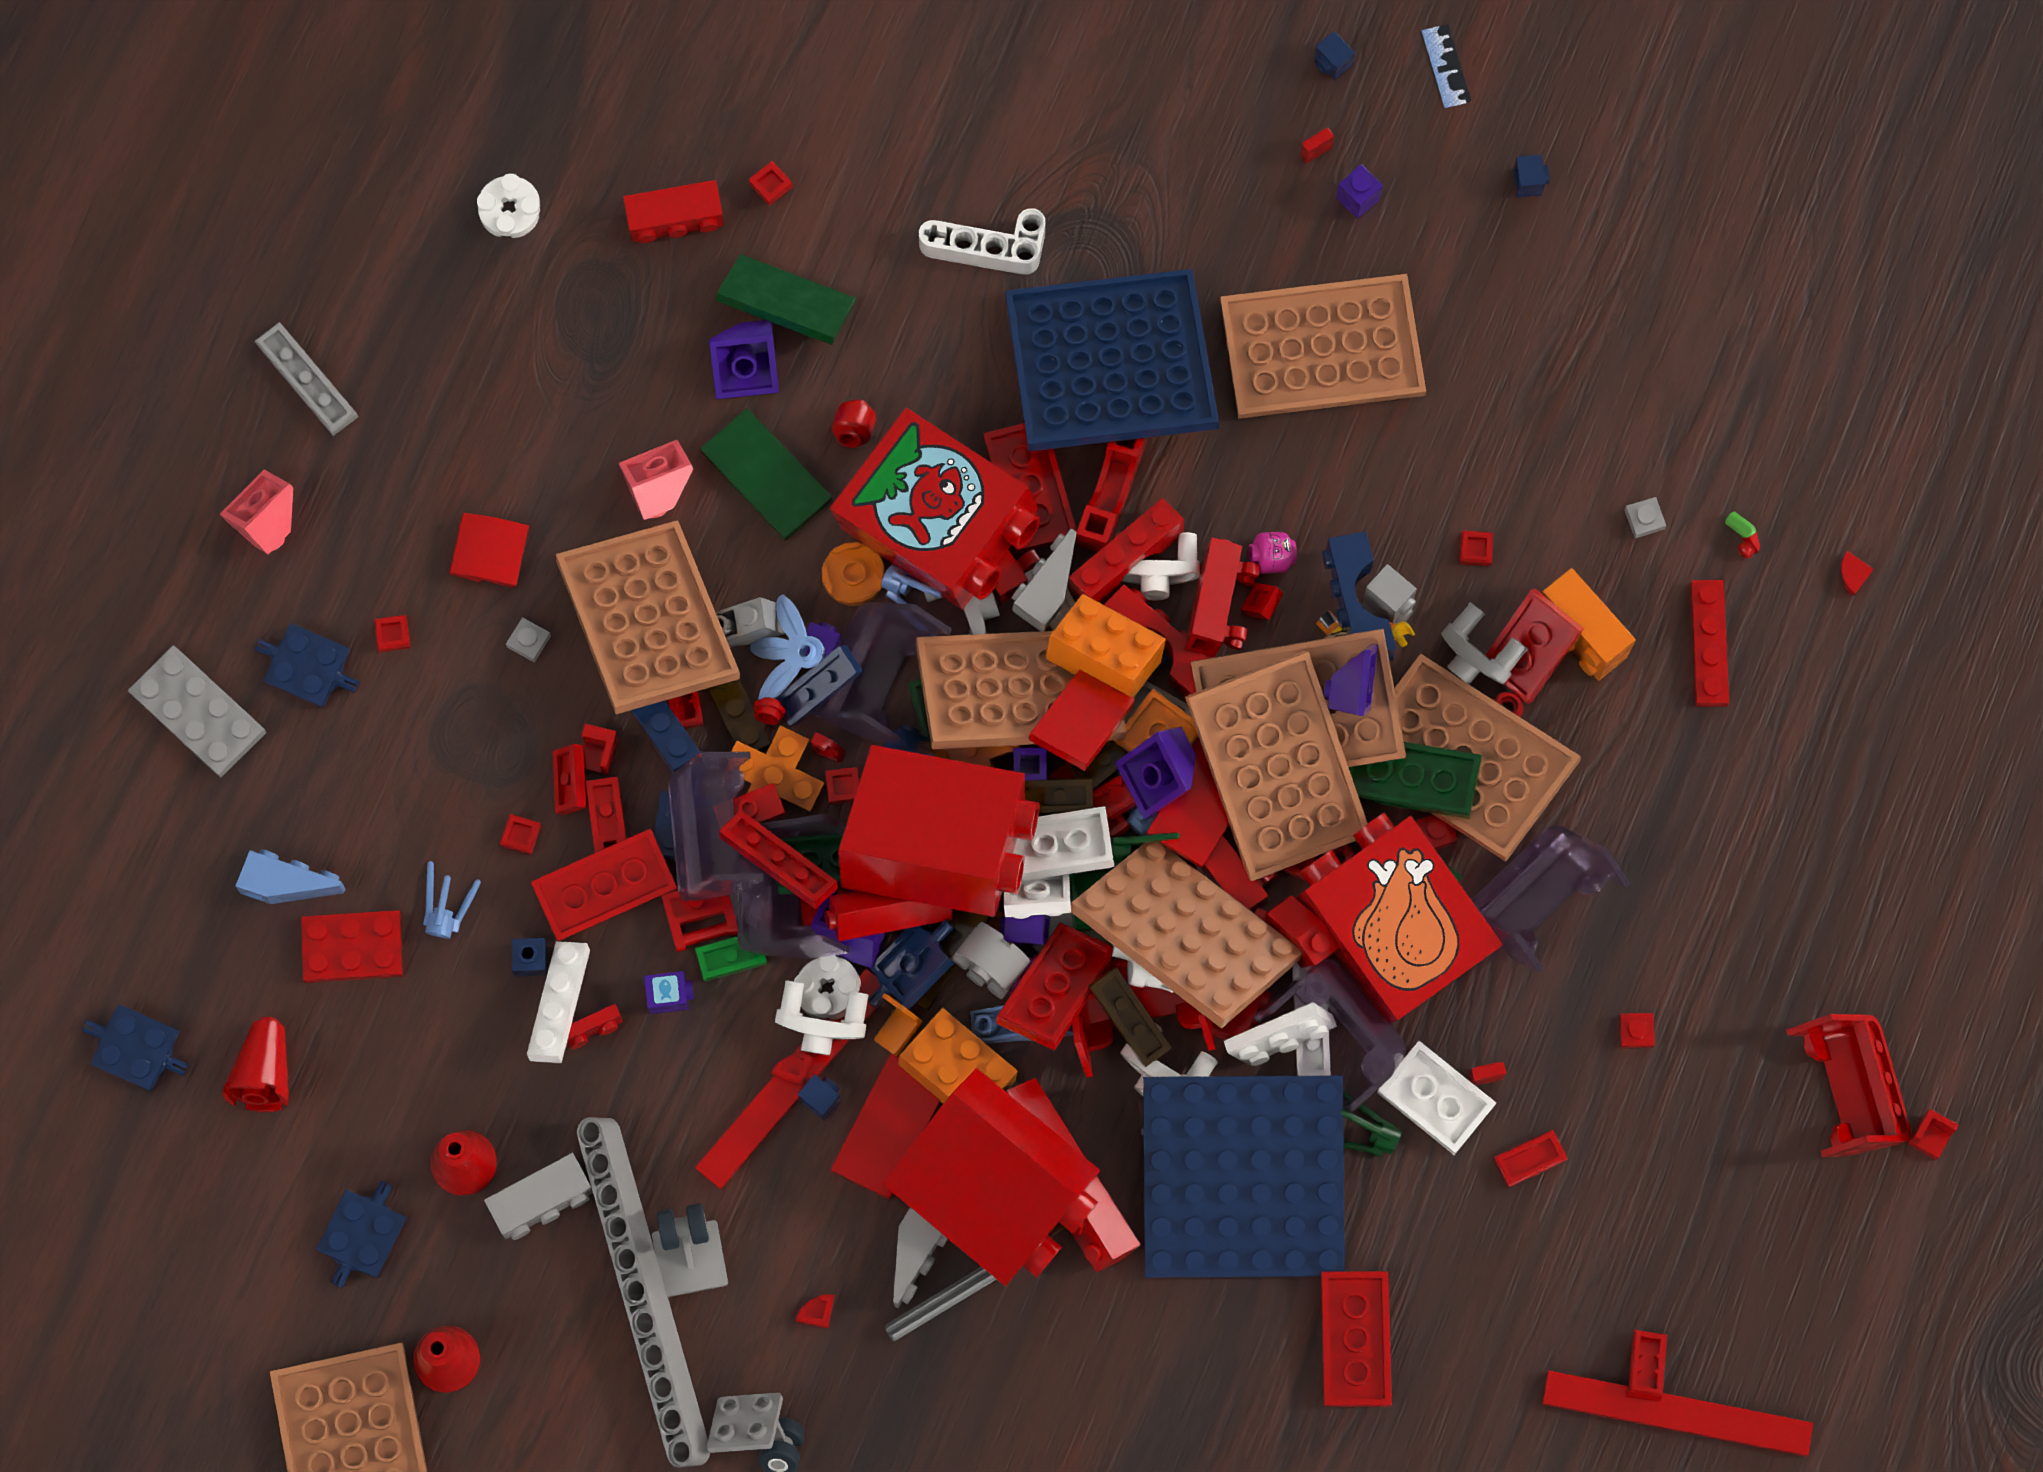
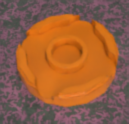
M859 542L844 543L835 547L825 559L822 566V582L828 595L835 601L848 606L863 605L873 600L882 590L881 582L885 575L884 563L879 554Z

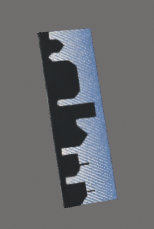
M1449 25L1421 30L1444 107L1448 108L1472 102Z

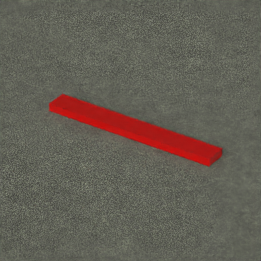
M865 969L859 976L861 980L859 993L868 994L869 998L880 987L878 978L868 969ZM867 1001L864 1023L876 1010L869 1001ZM845 1016L837 1020H830L829 1018H825L822 1020L841 1023V1020H844ZM833 1039L830 1055L812 1053L814 1058L803 1086L773 1076L698 1163L695 1169L719 1190H722L799 1100L797 1094L814 1074L819 1077L850 1039ZM802 1044L797 1048V1050L793 1054L799 1052H806L801 1050Z
M1554 1371L1547 1372L1542 1405L1804 1457L1809 1456L1813 1422L1663 1393L1661 1401L1627 1396L1628 1386Z

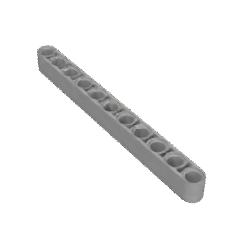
M585 1118L578 1125L577 1136L667 1458L673 1466L678 1468L703 1465L710 1456V1452L707 1449L708 1438L620 1127L611 1118Z

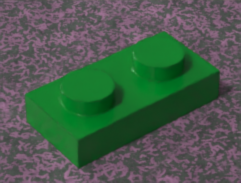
M758 931L695 948L704 982L767 965Z

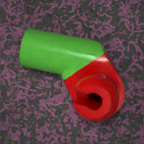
M1732 512L1727 517L1725 524L1741 536L1743 543L1738 545V552L1742 557L1749 559L1760 550L1756 528L1737 512Z

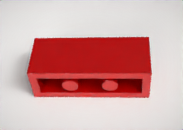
M716 180L623 196L632 242L650 243L655 241L656 238L665 236L679 238L685 236L687 232L699 230L701 232H712L717 230L718 227L724 226Z

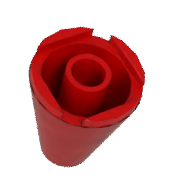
M261 1017L260 1020L252 1023L223 1087L222 1095L228 1103L236 1106V1101L246 1103L245 1110L265 1113L281 1111L282 1104L285 1107L288 1106L289 1085L285 1028L279 1024V1020L276 1018Z
M458 1130L449 1133L437 1143L432 1152V1175L442 1189L453 1195L461 1196L479 1193L490 1184L496 1174L497 1159L495 1150L486 1137L475 1131Z
M448 1325L436 1327L424 1334L418 1341L413 1354V1366L419 1380L433 1391L450 1393L469 1385L478 1373L481 1361L479 1348L474 1338L465 1330Z

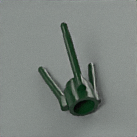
M1176 832L1110 838L1114 867L1130 855L1131 848H1139L1146 842L1178 839L1180 834Z
M1343 1091V1099L1376 1122L1374 1125L1343 1109L1340 1113L1345 1118L1371 1131L1368 1141L1373 1143V1146L1344 1141V1148L1368 1152L1378 1157H1381L1383 1152L1391 1155L1402 1131L1394 1128L1395 1124L1384 1120L1357 1099Z

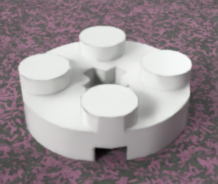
M506 174L503 177L492 180L483 188L477 198L480 220L483 226L495 236L501 237L503 235L518 238L529 233L538 222L540 212L539 195L531 183L519 178L516 174ZM507 201L516 202L514 205L515 212L511 213L509 210L501 211L504 207L503 203Z
M826 953L809 962L794 979V982L805 984L801 1008L814 1019L829 1018L830 1020H837L844 1017L849 991L859 993V985L861 986L860 977L854 967L847 960L836 957L832 953ZM835 982L832 985L834 989L832 993L829 994L826 991L822 994L820 993L825 983Z

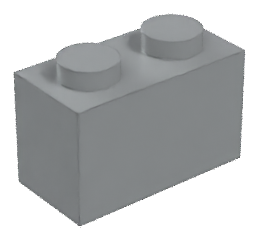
M1387 564L1366 587L1362 607L1372 615L1389 619L1390 622L1396 624L1406 622L1412 615V608L1416 604L1414 597L1417 588Z

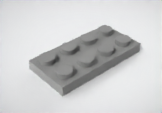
M174 645L128 690L142 706L220 778L267 733L258 722Z

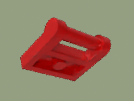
M724 877L661 895L677 952L687 950L686 946L730 934L731 937L740 935ZM720 914L725 915L726 922L682 934L681 925Z

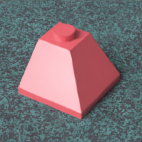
M678 440L619 463L636 506L644 520L661 517L666 511L673 509L693 471V467Z
M263 470L220 515L251 544L269 555L284 543L285 537L291 532L293 487L279 477Z

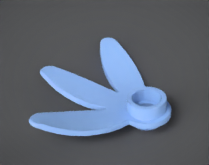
M784 594L780 595L776 601V612L779 624L789 640L778 637H765L753 642L750 646V651L758 657L769 660H785L766 678L760 690L758 700L764 697L774 699L778 697L792 682L801 667L806 669L816 667L825 658L826 654L825 648L819 639L807 636L804 623L796 606ZM810 647V653H809V655L806 657V652H807L808 648Z

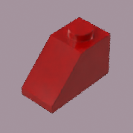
M1292 895L1265 914L1274 929L1291 941L1302 952L1301 960L1297 962L1300 968L1316 966L1340 948L1324 922Z

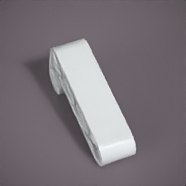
M1037 209L1023 210L1017 219L1014 235L930 220L921 225L919 229V248L925 256L934 259L1029 275L1036 271L1039 266L1045 238V217ZM1033 223L1039 228L1035 231H1027L1024 226ZM932 236L937 237L934 242H930ZM947 238H950V246L946 245ZM960 241H968L972 244L966 249L956 246ZM997 246L1002 249V252L993 255L988 253L987 249ZM1022 252H1028L1033 257L1029 260H1022L1018 255Z

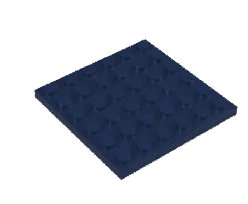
M1192 269L1005 291L1028 451L1219 429L1218 412Z
M1342 1075L1143 1077L1144 1277L1321 1276V1272H1345L1343 1115L1340 1113L1343 1110Z

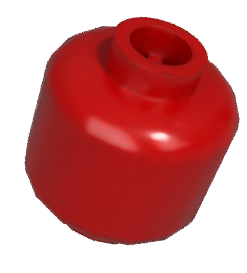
M854 399L843 402L838 406L832 424L833 435L841 445L848 448H857L865 445L872 437L877 420L876 413L863 400Z

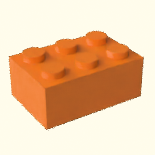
M1573 568L1542 592L1546 598L1584 628L1568 652L1572 651L1580 660L1579 665L1587 675H1594L1600 681L1628 658L1636 639Z
M1082 594L1051 633L1046 660L1074 675L1080 669L1134 698L1161 663L1166 638Z
M944 1008L935 1015L899 1055L898 1061L900 1067L935 1095L942 1104L975 1068H978L1005 1092L1015 1082L1018 1070Z

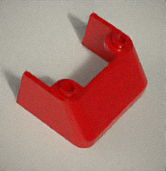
M1114 960L1108 970L1117 967L1128 983V960ZM1128 983L1151 1018L1176 1013L1178 1022L1182 1027L1186 1029L1202 1028L1208 1050H1215L1211 1020L1174 991L1171 993L1167 990L1145 985L1141 988ZM1093 993L1072 1023L1074 1044L1086 1078L1093 1076L1090 1052L1109 1046L1114 1039L1113 1027H1115Z
M1829 1014L1786 1030L1787 1036H1804L1803 1045L1807 1055L1815 1061L1824 1062L1841 1124L1833 1127L1830 1136L1833 1147L1821 1150L1822 1157L1852 1156L1898 1145L1911 1139L1910 1123L1884 1033L1879 1021L1873 1015Z

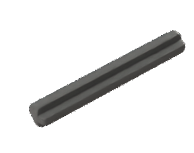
M979 1267L887 1323L885 1331L892 1341H896L993 1282L996 1278L983 1267Z

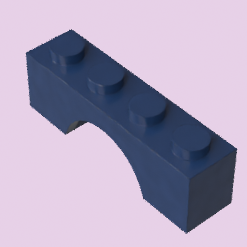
M1366 531L1328 538L1326 550L1322 551V559L1325 569H1330L1333 580L1329 581L1332 598H1338L1340 609H1337V618L1340 628H1345L1347 634L1383 628L1389 661H1393L1396 646L1389 619L1380 618L1367 612L1359 603L1355 593V586L1363 577L1371 572L1373 564Z
M665 701L630 710L678 783L706 766L700 750Z

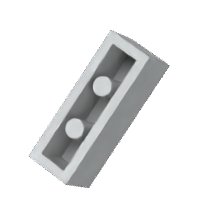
M571 1153L488 1197L484 1201L505 1240L510 1237L513 1240H517L527 1235L531 1231L529 1227L541 1221L542 1224H547L560 1216L559 1211L571 1205L572 1209L585 1204L590 1200L589 1195L593 1194V1190L575 1155Z

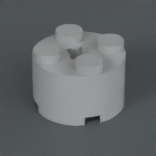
M980 922L953 954L951 960L962 969H969L966 976L975 984L982 987L986 983L990 992L1003 999L1026 970L1030 960L1015 944L1012 943L1010 945L1002 939L1004 936L989 925Z

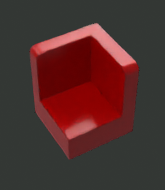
M585 723L582 732L584 741V770L609 776L619 741L617 732Z
M1929 1109L1921 1117L1907 1144L1937 1160L1949 1138L1956 1132L1959 1125Z

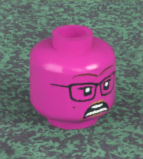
M1285 532L1259 533L1256 535L1253 544L1248 546V560L1260 565L1259 573L1261 574L1285 573L1296 562V543Z

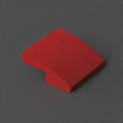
M463 513L449 574L475 582L485 580L514 588L517 585L529 525L490 516Z

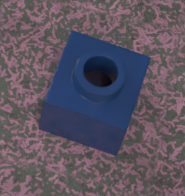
M1334 31L1316 46L1315 64L1322 73H1328L1336 80L1353 66L1355 52Z
M1542 155L1517 157L1513 168L1517 198L1542 196L1545 184H1549L1548 165H1543Z
M545 938L512 939V972L515 977L547 975V943ZM524 951H534V956L531 959H524L522 957Z
M814 1074L797 1094L799 1101L823 1121L841 1102L840 1095L837 1093L839 1087L826 1076L821 1080Z

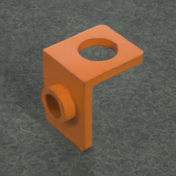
M884 993L882 997L896 1007V1009L875 1036L874 1041L897 1056L923 1021Z

